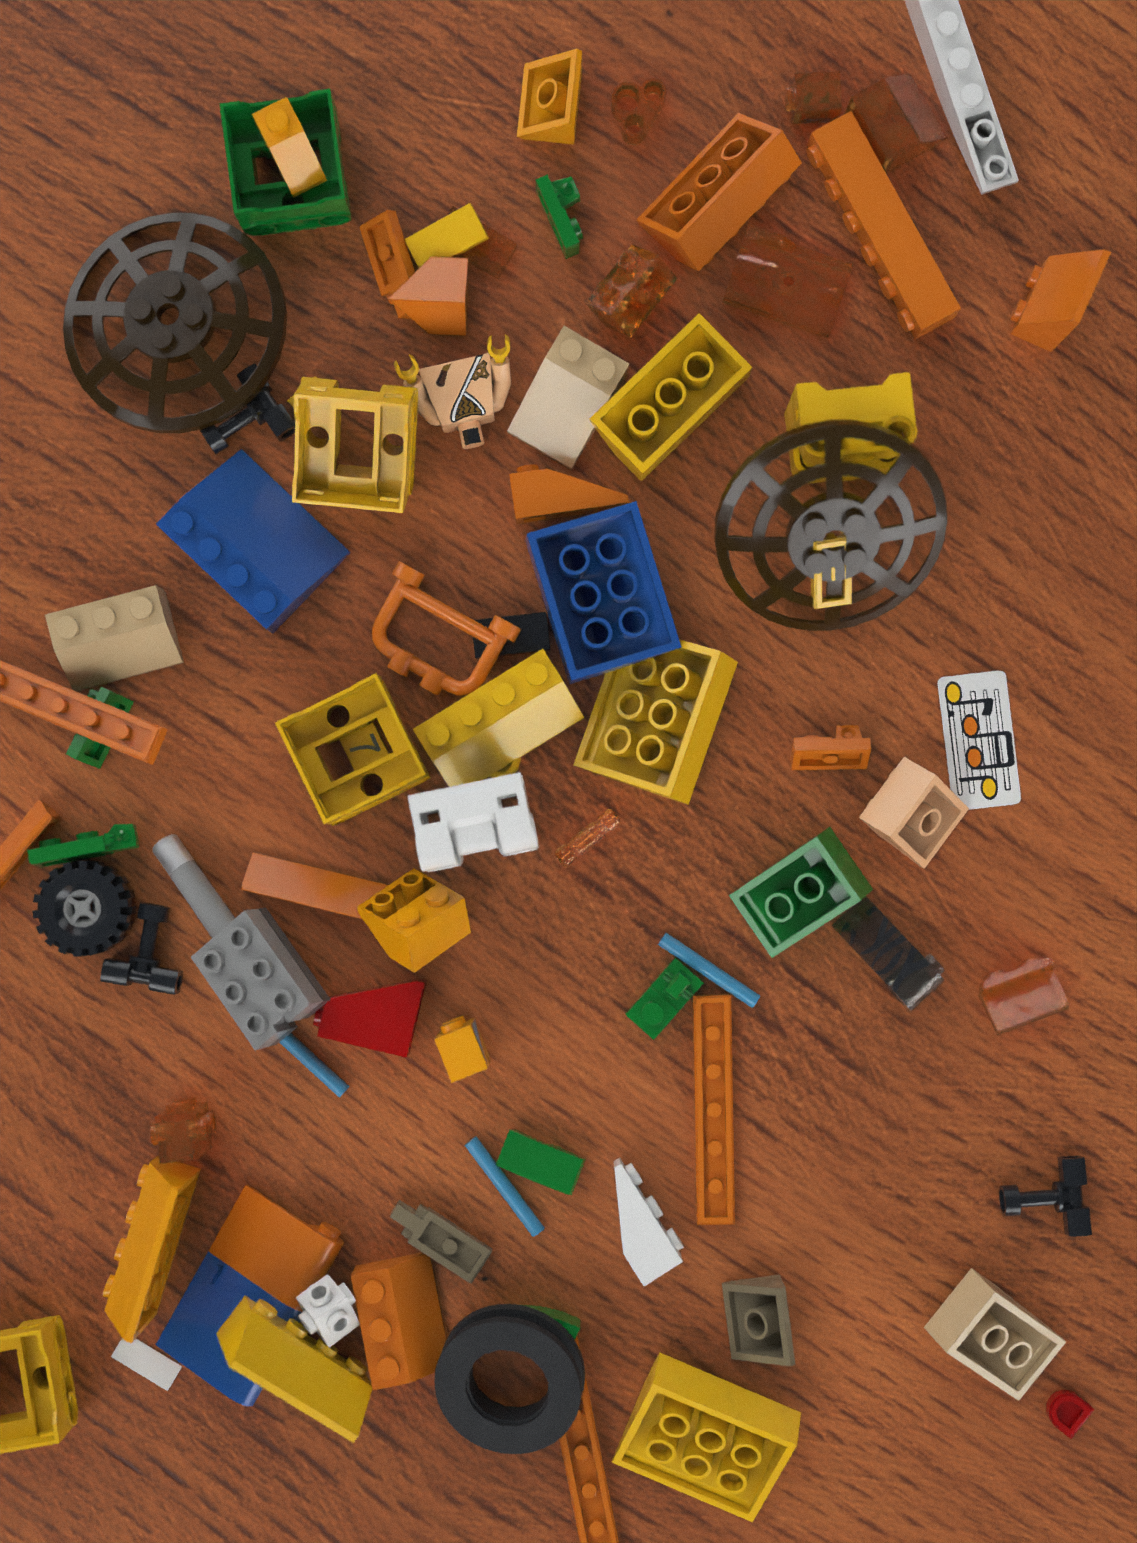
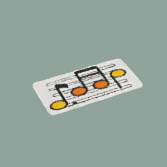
M989 671L940 678L938 680V692L950 790L969 810L1019 803L1021 801L1006 674L1003 671Z

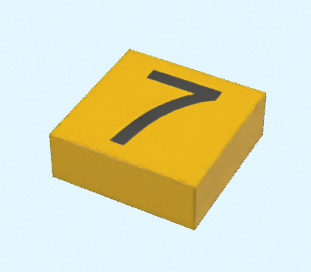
M374 723L339 739L354 771L389 754Z

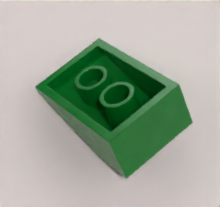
M828 827L734 891L729 897L771 958H773L861 901L873 888L831 827Z

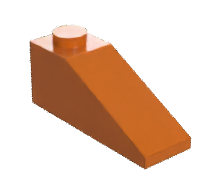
M537 464L517 467V473L509 474L517 525L594 514L629 503L628 495L548 468L539 469Z

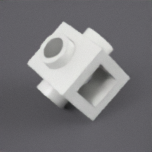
M328 1274L310 1285L296 1297L303 1310L298 1315L300 1321L310 1335L317 1332L328 1347H331L360 1325L351 1306L356 1302L355 1297L345 1283L337 1286Z

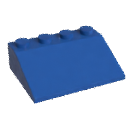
M242 449L182 496L156 523L166 535L272 634L351 553L299 503H293L292 496Z
M637 501L526 534V546L569 684L603 675L681 648Z

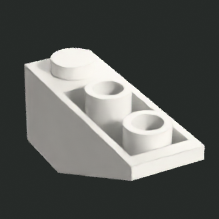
M618 1158L614 1161L623 1254L642 1285L646 1286L683 1262L679 1250L684 1248V1245L673 1228L666 1231L659 1218L664 1214L654 1197L651 1195L645 1198L638 1185L643 1183V1180L633 1164L629 1163L625 1166L621 1158Z

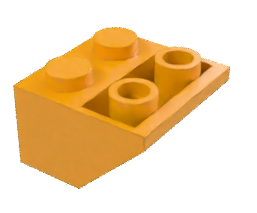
M415 868L357 906L359 915L387 955L414 973L471 933L465 897Z

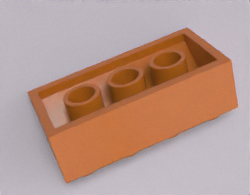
M737 113L636 221L677 261L700 271L704 265L713 259L714 255L724 244L739 232L744 223L764 206L766 200L782 184L789 180L791 174L802 162L783 130Z

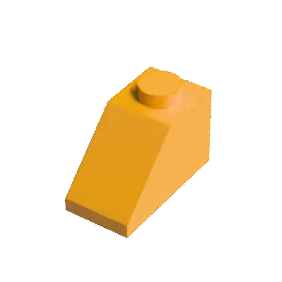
M287 97L252 114L258 130L293 198L327 181L312 146Z

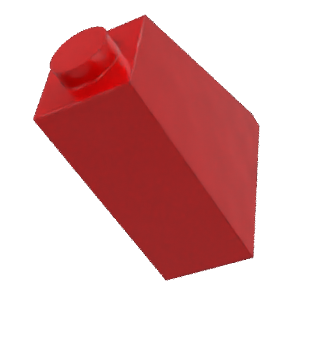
M419 978L329 996L330 1000L315 1012L313 1025L319 1027L317 1037L407 1058L410 1054L427 980Z

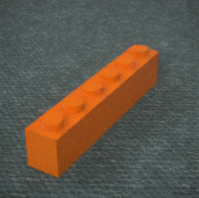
M852 111L811 132L807 143L808 148H806L808 159L815 169L820 168L826 179L824 186L829 197L834 202L838 200L844 211L842 218L846 228L851 234L856 233L863 245L860 247L862 256L868 266H874L880 276L879 286L888 300L893 299L899 310L897 312L898 321L904 331H910L914 339H917L954 319L961 310V307Z

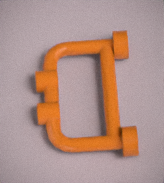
M398 560L391 573L397 577V580L372 627V640L377 650L390 659L388 668L404 677H407L410 671L422 677L419 684L421 687L438 696L442 689L457 696L472 693L485 682L506 641L510 640L515 643L522 629L497 615L494 616L487 628L418 589L425 575ZM404 598L487 644L468 679L456 680L444 671L424 662L414 654L388 640L387 629Z

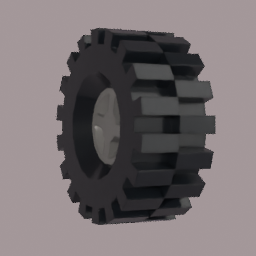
M99 861L68 862L63 864L61 868L53 869L49 872L50 877L41 881L38 887L42 888L40 894H35L33 902L38 903L37 910L32 911L33 919L38 918L40 925L36 927L38 933L47 936L45 942L50 947L57 946L59 948L58 952L74 954L73 956L75 957L91 956L114 948L116 943L122 942L126 937L124 935L125 932L131 930L134 923L131 921V916L136 914V906H132L131 899L135 898L133 890L128 889L126 884L129 881L127 878L117 874L118 870L113 866H106L104 862Z

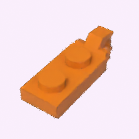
M386 210L359 227L381 296H385L387 299L415 273L403 232L394 210ZM388 299L389 303L395 306L398 318L411 319Z

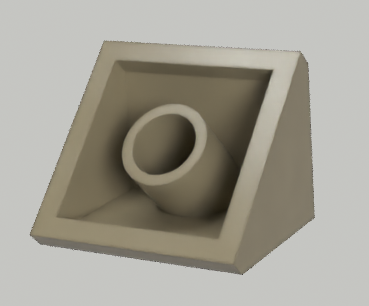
M780 1274L722 1283L731 1359L783 1366L795 1365L786 1288Z

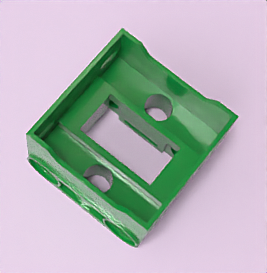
M331 89L311 91L304 96L288 98L313 151L320 150L322 170L327 178L326 182L294 198L285 181L259 185L255 159L262 157L272 159L273 157L258 130L252 114L281 99L255 103L234 101L219 104L233 211L243 229V233L250 236H263L337 226L351 221L348 188L344 177L340 148L341 136L338 113ZM293 201L303 202L302 204L289 205Z

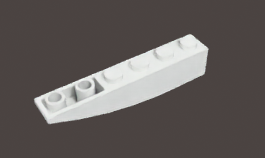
M904 0L937 96L981 195L1017 183L1019 179L959 1Z

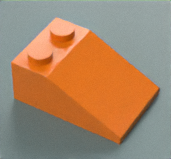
M1101 249L1052 255L1041 266L1034 265L1025 283V286L1030 288L1026 300L1019 299L1011 314L1010 320L1014 321L1015 324L1010 334L1052 352L1079 325L1111 252Z

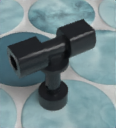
M256 364L246 367L236 375L242 385L257 368ZM268 382L258 395L247 404L245 409L217 427L212 425L200 430L215 454L229 447L225 439L257 420L260 426L267 422L280 442L295 434L294 421L284 406L277 404L270 393L273 389Z
M139 903L137 918L143 919L144 924L138 955H130L129 961L114 958L104 959L100 977L101 982L123 986L132 985V982L149 985V990L173 995L180 993L183 971L159 967L161 960L153 958L159 923L168 922L170 907L152 903Z
M1080 1155L1057 1157L1060 1181L1052 1183V1190L1019 1192L1016 1184L1001 1185L999 1187V1202L1004 1217L1019 1216L1022 1207L1054 1205L1057 1213H1063L1064 1234L1069 1237L1092 1235L1090 1208L1083 1205L1082 1185H1087L1085 1157Z

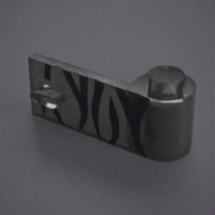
M867 896L853 905L832 924V927L883 980L890 992L910 1012L944 982L941 974L945 969L931 954L924 957Z

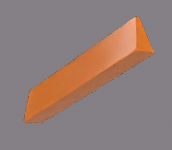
M42 800L36 802L0 846V891L28 859L27 850L37 848L39 846L38 842L43 841L61 819V815Z
M253 852L241 890L362 919L358 913L357 906L388 885Z

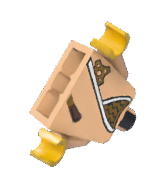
M505 335V347L496 349L492 346V336H489L487 341L488 353L421 369H419L414 356L410 354L409 357L413 364L408 371L400 370L397 360L394 362L396 373L404 380L403 385L418 388V413L430 425H441L444 433L459 430L463 449L479 447L485 443L481 425L495 421L494 413L501 410L505 404L511 386L510 361L507 357L510 352V339Z

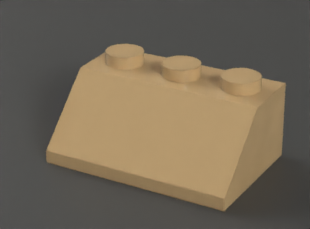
M157 585L45 614L54 652L72 689L76 692L184 663L166 592Z

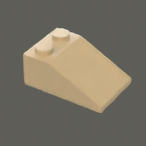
M563 326L545 356L507 433L572 470L596 430L589 419L619 391L629 374L630 364L568 327Z
M972 1268L924 1326L926 1331L946 1353L1018 1401L1066 1343L1050 1327Z

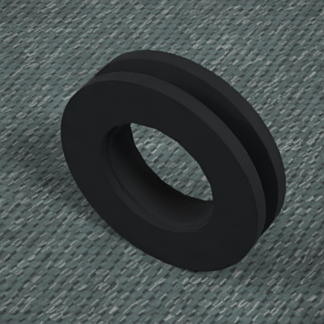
M497 1304L470 1313L452 1329L436 1366L434 1387L442 1413L451 1426L464 1438L477 1446L493 1452L524 1454L548 1447L560 1439L571 1427L577 1416L584 1389L585 1366L582 1354L574 1338L554 1318L537 1309L523 1305ZM494 1351L518 1352L531 1358L543 1370L548 1382V1391L543 1398L534 1404L523 1407L504 1406L489 1399L478 1388L473 1377V1364L484 1354Z

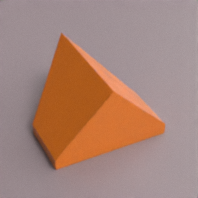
M431 256L388 299L428 334L466 336L469 258Z

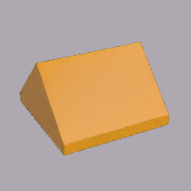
M573 49L524 64L517 129L518 138L574 145L582 77L581 50Z

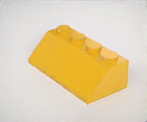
M699 313L613 395L589 421L618 459L642 481L749 378L753 367Z
M541 649L413 728V731L448 786L452 787L487 779L493 772L500 771L511 764L513 760L526 755L584 719V716L544 649Z
M244 1296L216 1333L228 1366L354 1443L359 1436L372 1392L371 1382L366 1375L367 1367L353 1356H349L348 1359L337 1354L338 1349L334 1345L328 1347L321 1337L318 1340L313 1339L307 1335L308 1331L298 1321L290 1318L286 1322L278 1317L277 1310L268 1302L259 1299L256 1303L247 1296Z

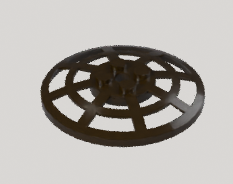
M166 213L150 216L131 223L109 236L92 252L80 268L70 288L64 311L63 334L65 351L71 369L83 390L100 408L115 419L137 429L155 433H185L202 430L224 421L243 409L258 395L270 379L281 357L286 338L287 310L285 295L278 275L264 252L250 237L234 226L214 217L195 213ZM181 223L176 240L151 243L136 249L132 253L123 242V240L131 235L153 226ZM197 223L208 225L226 233L238 241L248 253L228 263L212 249L192 242ZM111 250L119 262L104 279L95 301H77L88 275L100 259ZM172 251L168 270L159 271L148 276L138 262L156 253ZM188 253L205 258L218 268L200 281L184 272ZM257 265L262 270L270 291L272 322L249 318L247 295L238 275ZM126 271L136 284L126 302L107 301L113 285ZM229 282L235 297L236 315L216 312L215 303L210 295L211 292ZM171 308L178 309L179 317L173 324L164 325L161 323V317L166 310ZM73 317H92L94 340L102 359L88 374H86L81 366L75 349ZM104 317L123 318L127 336L112 350L109 348L105 337ZM215 328L232 330L233 333L226 348L213 361L204 350V347L213 336ZM246 333L269 338L266 350L257 368L236 391L222 372L237 356ZM138 348L140 352L153 360L151 379H146L132 373L121 362ZM192 358L201 370V372L185 379L166 381L168 363H177ZM113 371L117 377L130 386L149 392L148 416L134 413L117 405L103 395L97 386ZM210 382L223 399L222 402L214 407L196 414L176 418L164 417L165 394L189 392Z
M826 420L805 424L784 432L762 445L744 461L731 477L721 496L715 516L714 541L718 563L726 582L735 595L748 608L769 621L789 628L807 631H832L854 627L892 610L908 598L926 579L939 557L945 540L948 520L946 498L939 477L928 458L912 442L897 432L874 423L857 420ZM840 438L872 441L893 449L900 456L886 474L865 464L842 462ZM824 440V464L804 469L781 484L763 469L770 462L792 449L811 442ZM912 465L921 472L931 489L936 505V515L914 520L911 504L902 488L898 485ZM842 476L863 478L875 483L876 486L865 499H862L857 495L842 491ZM826 477V493L814 496L803 504L791 494L809 482ZM753 481L769 497L764 501L756 516L752 537L728 535L734 507L743 490ZM890 495L900 509L903 523L880 527L874 511ZM780 506L792 516L786 529V537H765L768 522L776 508ZM838 530L846 536V544L844 546L824 548L822 551L813 550V542L823 541L825 535L831 531ZM936 531L930 553L912 579L906 582L896 576L909 557L914 536ZM902 539L899 552L888 569L873 560L878 553L881 543ZM729 551L753 552L757 569L770 588L753 599L736 578L730 563ZM789 552L790 558L796 567L779 580L770 569L765 553ZM845 566L846 579L862 571L875 580L867 587L852 593V604L870 597L883 587L895 593L889 599L869 610L840 618L841 606L846 605L825 608L824 620L792 618L767 609L768 606L782 597L803 606L813 607L812 596L801 594L792 589L807 577L814 579V574L821 572L822 581H826V599L842 598V580H845ZM832 567H835V581L831 580Z

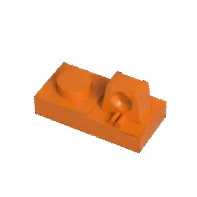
M859 725L836 726L835 738L833 739L832 737H819L817 735L793 738L790 756L791 770L867 769L871 752L870 738H862Z

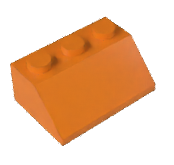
M421 1252L355 1265L351 1273V1280L372 1390L412 1383L435 1373L447 1337L432 1259Z

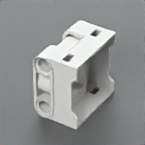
M520 772L408 796L416 835L417 855L422 872H433L462 866L463 855L499 848V852L505 857L534 851L539 848L533 814L530 812L523 775ZM517 796L519 805L507 808L502 807L501 799ZM439 813L441 821L429 824L427 815Z

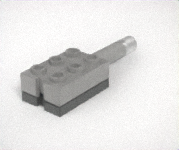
M177 835L165 836L154 845L152 849L154 855L212 938L191 956L192 960L254 1050L277 1045L298 1027L294 1021L309 1018L330 1000L329 996L267 908L244 910L235 918Z

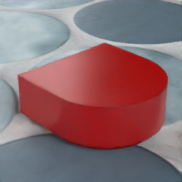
M1071 1390L1054 1392L1046 1403L1047 1417L1057 1429L1070 1439L1074 1437L1095 1410L1089 1403Z

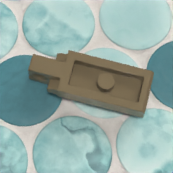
M399 1200L391 1211L390 1218L405 1227L401 1234L408 1239L407 1243L471 1284L493 1251L491 1247L430 1207L427 1208L420 1204L415 1210Z

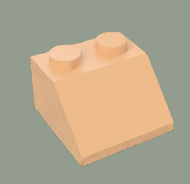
M904 757L890 773L888 779L874 798L869 801L859 818L877 835L925 869L969 808L937 775Z

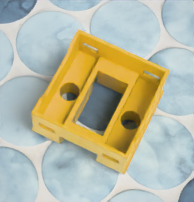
M910 372L890 374L882 385L825 390L816 382L796 384L784 413L786 432L805 424L826 420H857L880 425L897 432L901 436L903 433L905 438L912 443L917 436ZM840 438L842 462L865 464L886 474L900 456L893 449L872 441ZM824 440L811 442L789 451L792 475L805 469L800 463L801 457L803 463L808 467L825 463ZM883 458H884L885 460H889V459H892V458H893V461H891V462H883V461H881V460H879V459H883ZM842 476V481L860 479L853 476ZM826 477L809 483L826 482Z
M302 377L301 383L294 394L295 459L292 502L403 513L409 495L412 494L414 484L418 388L383 384L380 392L339 388L338 380ZM341 409L375 412L372 467L339 464L336 470V460L340 453ZM316 426L322 427L326 430L329 437L326 439L317 438L312 433L311 428ZM397 434L404 440V445L394 446L389 443L386 436Z
M377 673L323 701L275 722L324 824L334 826L431 778L397 713L396 706L382 677ZM338 707H346L349 711V721L343 727H334L331 723V713ZM377 719L393 752L334 781L319 749L316 748L324 744H332ZM377 774L382 779L383 787L380 793L370 796L364 791L363 784L369 775Z
M60 1315L23 1321L16 1328L0 1330V1352L17 1350L27 1410L0 1415V1454L58 1444L77 1424V1399L65 1328ZM41 1366H46L48 1380L42 1376L40 1372Z

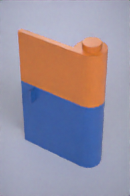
M245 1185L158 1339L156 1346L231 1400L244 1406H253L263 1387L228 1366L216 1333L244 1296H247L256 1303L259 1299L268 1302L277 1310V1316L286 1322L292 1318L300 1323L298 1315L303 1310L296 1297L310 1285L328 1274L344 1245V1241L340 1238L341 1231L327 1222H321L320 1226L308 1225L252 1186Z

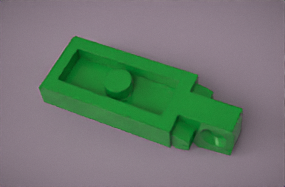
M114 824L108 833L99 836V831L79 833L76 835L75 841L62 843L61 838L47 839L38 842L39 848L29 849L27 852L31 865L45 868L139 848L136 825Z

